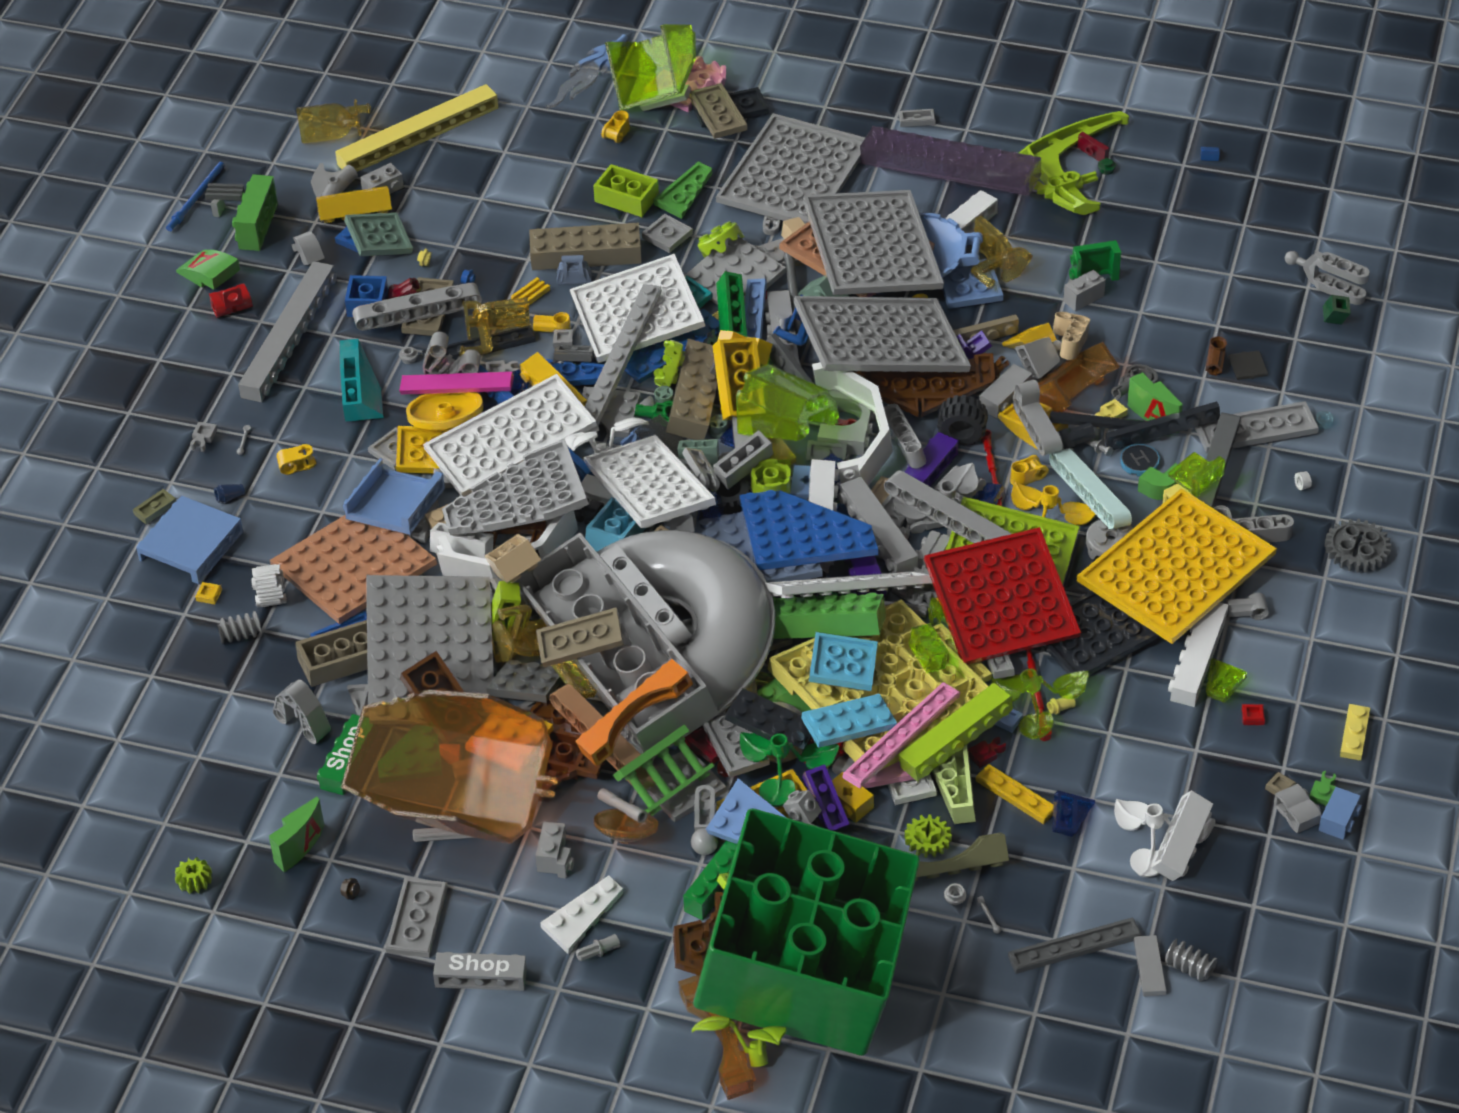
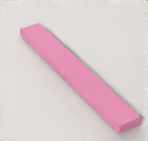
M944 682L941 683L843 773V778L860 789L959 698L960 692Z

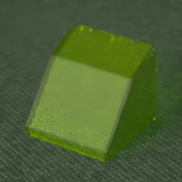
M662 24L660 25L662 34L652 37V44L649 39L637 43L605 42L620 111L675 96L683 92L696 59V35L691 25Z

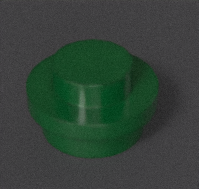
M1109 158L1098 162V169L1102 174H1112L1116 168V163Z

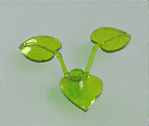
M1026 669L1021 674H1014V676L994 679L992 677L991 680L992 684H997L1011 695L1012 702L1018 700L1021 693L1027 691L1031 694L1035 714L1025 715L1019 722V730L1023 736L1029 739H1038L1047 735L1054 724L1050 712L1039 713L1034 693L1040 690L1041 683L1054 694L1059 693L1061 698L1074 699L1085 691L1089 673L1088 671H1078L1062 675L1053 682V687L1044 681L1042 676L1038 677L1034 669Z

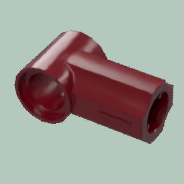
M414 277L407 279L399 285H391L386 299L420 292L421 286L419 281Z

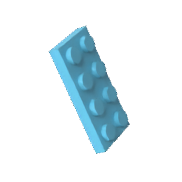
M880 694L802 712L801 717L818 748L889 731L897 724Z

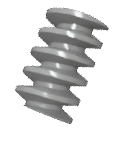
M253 611L252 618H250L248 613H245L243 620L240 615L236 616V621L229 616L228 623L221 618L218 625L222 644H224L226 637L229 642H232L233 636L240 641L241 634L246 639L249 638L250 632L253 637H257V631L262 635L256 611Z
M1176 938L1166 953V964H1173L1175 969L1181 968L1183 973L1189 972L1190 977L1197 976L1199 982L1207 980L1216 966L1217 958L1209 962L1208 953L1202 958L1200 957L1202 952L1200 949L1194 954L1193 945L1185 949L1186 942L1182 941L1180 945H1177L1178 939Z

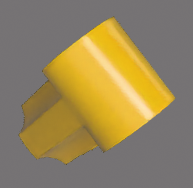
M565 312L556 313L554 316L535 315L533 319L534 331L554 332V330L571 329L570 317Z

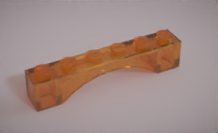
M699 975L678 981L679 995L687 1012L702 1020L711 1016H720L694 1007L693 1000L700 978ZM730 1026L721 1030H714L723 1048V1058L719 1067V1082L727 1100L753 1092V1082L756 1081L752 1068L748 1069L746 1065L747 1058L743 1050L740 1051L738 1048L739 1041L735 1032L731 1033Z

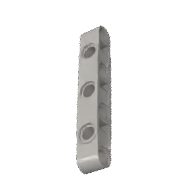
M466 283L361 305L354 308L352 315L357 329L364 331L474 308L481 304L482 297L475 283Z
M614 543L600 554L603 561L674 647H677L691 636L685 625L617 543Z

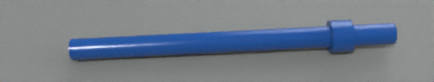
M219 162L183 207L174 213L171 217L172 220L166 226L168 231L171 232L177 224L184 220L185 214L208 188V183H212L225 167L223 162Z

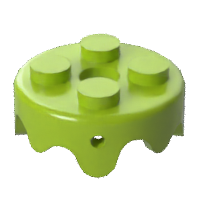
M728 221L722 226L718 225L711 229L709 235L705 234L700 237V242L697 246L705 258L711 254L712 249L720 253L726 251L725 240L727 238L735 241L738 235L740 238L745 236L736 222L731 223V221Z
M666 340L664 341V347H666L664 350L665 354L662 357L666 365L663 366V369H655L654 382L658 386L670 387L672 383L676 384L679 375L678 366H682L684 362L685 351H683L682 343Z

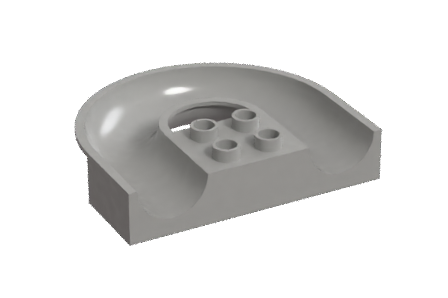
M659 530L640 533L611 543L597 552L584 536L578 533L542 557L535 569L529 572L526 570L520 574L521 577L515 581L519 583L520 594L530 610L534 608L547 627L617 608L624 645L576 658L572 662L605 706L611 711L614 706L622 702L632 691L643 684L647 678L656 673L662 665L673 659L688 672L693 685L678 698L667 699L645 708L635 715L626 726L636 739L643 753L684 724L689 730L684 735L686 737L729 707L742 688L747 689L751 685L767 659L775 631V607L772 594L766 587L765 583L767 582L763 574L737 548L724 541L690 531ZM614 543L619 545L664 601L682 606L692 616L694 623L693 636L686 647L680 652L677 651L600 557V554Z

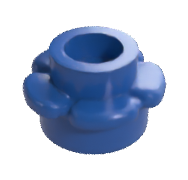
M465 269L463 271L461 284L474 283L476 275L473 274V270Z

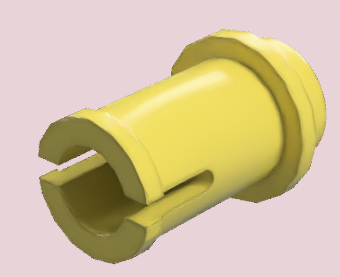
M1071 694L1059 699L1052 698L1047 703L1048 711L1051 714L1057 715L1060 711L1074 708L1076 705L1075 699Z

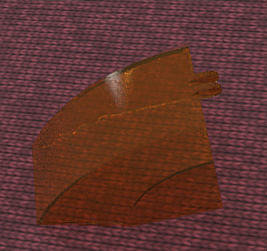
M424 690L422 694L412 693L408 694L406 698L396 697L392 698L390 702L380 701L362 707L341 788L394 815L417 823L466 836L512 844L531 829L539 796L554 797L555 793L552 790L541 789L542 784L554 785L557 784L558 779L545 776L552 743L542 717L490 694Z

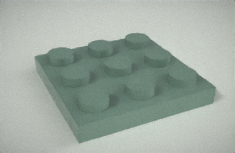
M398 213L345 215L344 221L360 256L412 254L413 247Z

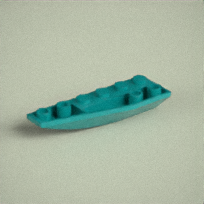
M359 339L340 340V373L345 422L383 418L381 387Z

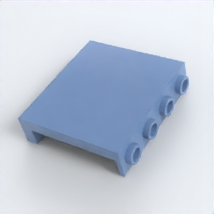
M380 458L371 467L369 473L363 477L361 483L353 490L350 497L344 501L343 509L345 510L346 519L410 535L445 489L444 475L436 471L431 479L384 469L383 459Z
M181 496L172 504L168 512L161 517L154 528L150 529L147 536L138 543L136 548L139 561L142 562L146 556L190 573L192 582L200 584L243 533L241 518Z

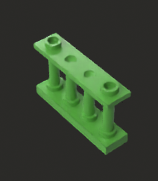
M685 724L613 774L618 782L623 778L626 781H630L648 808L645 811L647 814L650 813L651 816L662 809L660 806L662 803L698 778L699 781H702L709 776L708 770L714 767L713 763L703 768L685 743L684 735L689 732ZM671 744L679 747L697 774L690 779L685 777L668 753L670 750L667 747ZM657 755L664 760L681 784L673 791L670 790L653 766L651 758ZM640 766L642 769H646L664 795L656 803L636 776L635 770Z

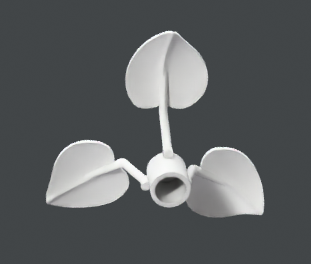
M627 418L616 422L614 427L611 428L609 446H606V443H596L595 438L598 436L596 433L599 431L598 426L585 433L580 432L569 435L565 438L567 446L573 451L581 444L589 441L595 454L613 448L615 431H622L638 425H649V423L641 418Z
M1116 799L1115 818L1121 828L1134 831L1139 829L1141 824H1147L1151 828V850L1142 848L1135 851L1130 858L1132 869L1142 877L1158 875L1159 873L1151 868L1158 850L1155 851V829L1161 828L1164 821L1170 825L1171 821L1168 819V815L1166 813L1163 814V809L1159 804L1147 805L1138 801ZM1210 818L1204 824V834L1196 844L1208 838L1215 825V819Z

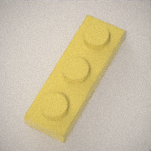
M1349 704L1340 757L1361 761L1370 707Z

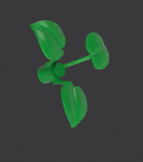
M740 733V748L747 760L762 762L766 759L767 755L771 756L772 754L777 758L778 780L768 779L759 788L760 797L773 807L783 806L788 800L789 794L796 791L792 780H782L781 759L786 758L790 750L801 762L806 761V766L809 769L824 764L826 768L830 767L839 750V744L818 748L817 744L813 743L807 745L802 755H800L792 743H788V739L784 734H775L769 741L754 733Z

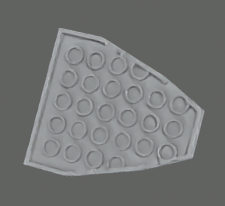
M565 439L525 454L523 456L524 461L521 463L507 465L508 468L504 473L496 472L471 487V494L466 497L460 495L452 503L442 508L450 535L493 531L549 520L589 505Z

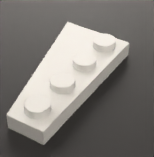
M607 876L540 922L541 928L569 955L573 950V946L586 936L585 933L591 926L594 927L599 921V917L604 912L606 913L622 896L623 888L610 876Z

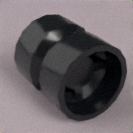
M587 498L589 505L579 510H574L576 521H584L588 525L605 506L603 502L596 500L589 502V498Z

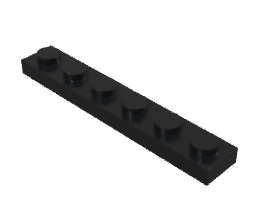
M1216 401L1105 433L1106 446L1116 450L1218 421L1220 418V406Z

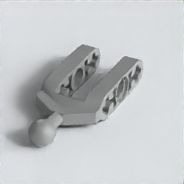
M1296 251L1286 253V263L1303 266L1309 282L1314 284L1318 290L1330 295L1349 297L1350 303L1354 305H1361L1365 302V289L1330 274L1319 272V268L1357 284L1368 282L1370 274L1368 268L1329 252L1321 253L1317 251L1307 260L1299 257Z

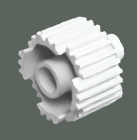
M280 564L252 568V587L257 593L255 595L257 607L286 603V593L283 594L285 582Z

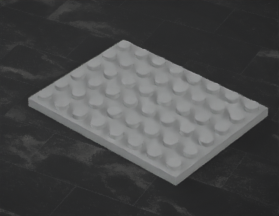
M773 113L717 194L716 202L783 221L800 217L806 224L809 222V218L803 202L804 195L840 193L869 148L871 139Z
M911 190L804 195L805 209L833 295L943 289L944 282Z
M795 296L794 305L824 371L960 373L969 372L971 365L937 298Z
M366 575L369 724H430L400 680V675L403 671L435 651L443 659L484 721L495 707L494 696H487L486 689L494 679L490 577Z

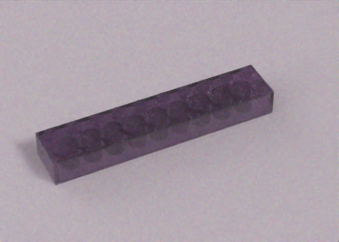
M873 126L860 145L861 164L1027 196L1031 194L1041 177V157Z

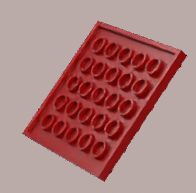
M1040 527L924 555L927 570L959 657L963 663L968 665L1080 637L1081 631Z

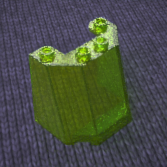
M769 364L746 372L743 378L745 380L743 389L738 390L736 395L738 434L753 435L759 430L768 438L799 441L804 439L809 433L808 421L827 423L830 426L838 423L839 412L837 411V403L827 389Z

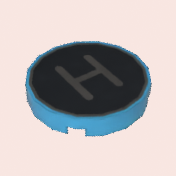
M1134 444L1122 451L1120 464L1127 473L1141 476L1150 467L1157 470L1160 457L1154 448L1144 444Z

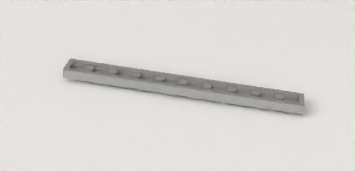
M643 284L585 404L587 411L596 420L597 426L661 295V286Z

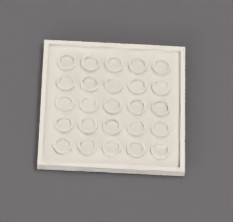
M675 254L569 289L598 363L607 361L643 284L661 286L662 292L634 351L705 327L702 315Z

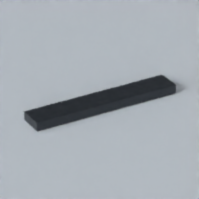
M531 325L448 344L445 355H452V359L456 361L467 350H476L480 355L536 342V337ZM427 350L422 351L423 358H425Z

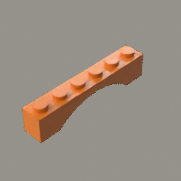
M673 659L662 665L656 673L647 678L643 684L632 691L622 702L614 706L608 714L599 719L588 731L581 734L576 740L581 753L595 766L600 765L613 753L615 743L621 731L635 715L655 703L678 698L693 685L688 672Z

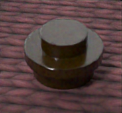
M355 878L345 879L341 884V895L348 900H353L360 892L358 880Z

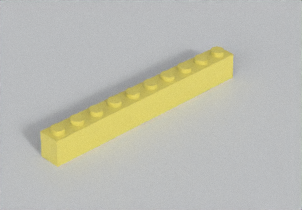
M487 84L335 151L337 165L341 169L346 165H351L357 172L498 109L497 94Z

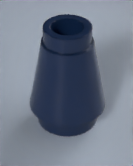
M243 484L218 485V487L214 488V495L218 503L222 502L224 504L245 495Z

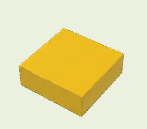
M202 582L195 596L196 601L215 605L222 592L221 585Z

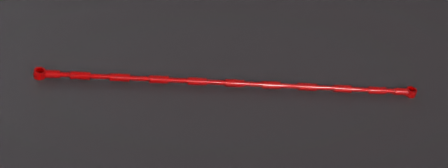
M986 429L985 436L981 441L983 442L985 452H987L986 460L992 477L994 500L997 502V505L1002 506V495L999 482H997L994 455L991 452L992 432ZM1031 649L1026 650L1027 666L1030 680L1033 683L1035 707L1039 714V739L1048 741L1051 739L1052 730L1048 727L1047 719L1043 712L1044 704L1038 687L1035 660H1033Z

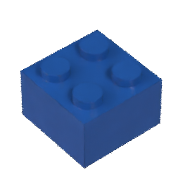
M350 275L345 296L347 317H353L352 311L358 306L386 300L388 293L387 276Z

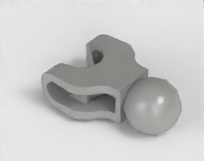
M701 785L695 791V832L691 838V846L698 854L709 855L716 850L718 845V837L708 834L706 830L716 814L715 790L712 786ZM707 792L710 794V799L701 800L700 795Z

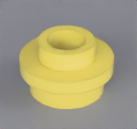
M426 248L424 251L419 252L417 261L420 262L419 266H428L432 252H429Z

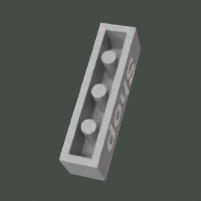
M437 952L433 972L435 988L524 991L527 974L526 956L517 954Z

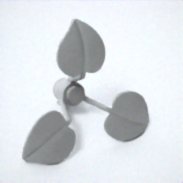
M969 463L960 466L948 473L945 480L940 483V491L938 492L954 501L956 491L960 495L973 493L978 487V477L974 464ZM894 500V506L902 516L911 520H921L927 517L900 500ZM947 530L948 536L951 535L952 530Z

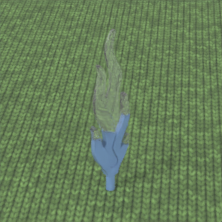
M623 34L616 41H611L587 53L588 57L578 61L570 70L569 77L571 79L561 85L557 98L546 105V109L559 105L573 87L575 88L570 93V100H573L577 94L592 86L602 66V75H606L618 62L621 45L628 37Z

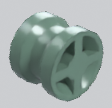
M668 386L658 387L654 392L655 403L673 401V390Z
M717 414L710 417L709 434L715 439L724 438L728 434V420L723 421L722 415Z

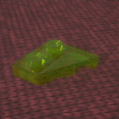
M1212 658L1206 695L1225 703L1247 678V672Z

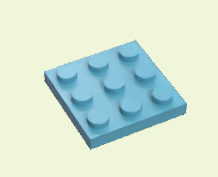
M816 632L809 682L871 691L878 641Z

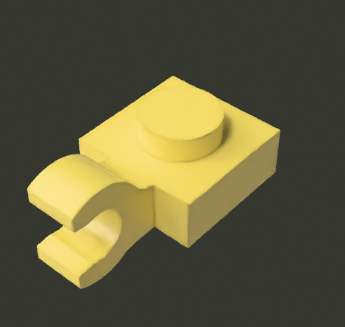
M1113 399L1102 405L1100 412L1096 413L1095 416L1122 418L1127 415L1128 409L1116 399Z

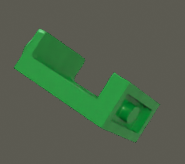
M1117 241L1073 247V254L1070 255L1072 268L1069 269L1070 279L1075 280L1083 274L1094 270L1099 275L1109 274L1112 281L1119 280L1121 250Z

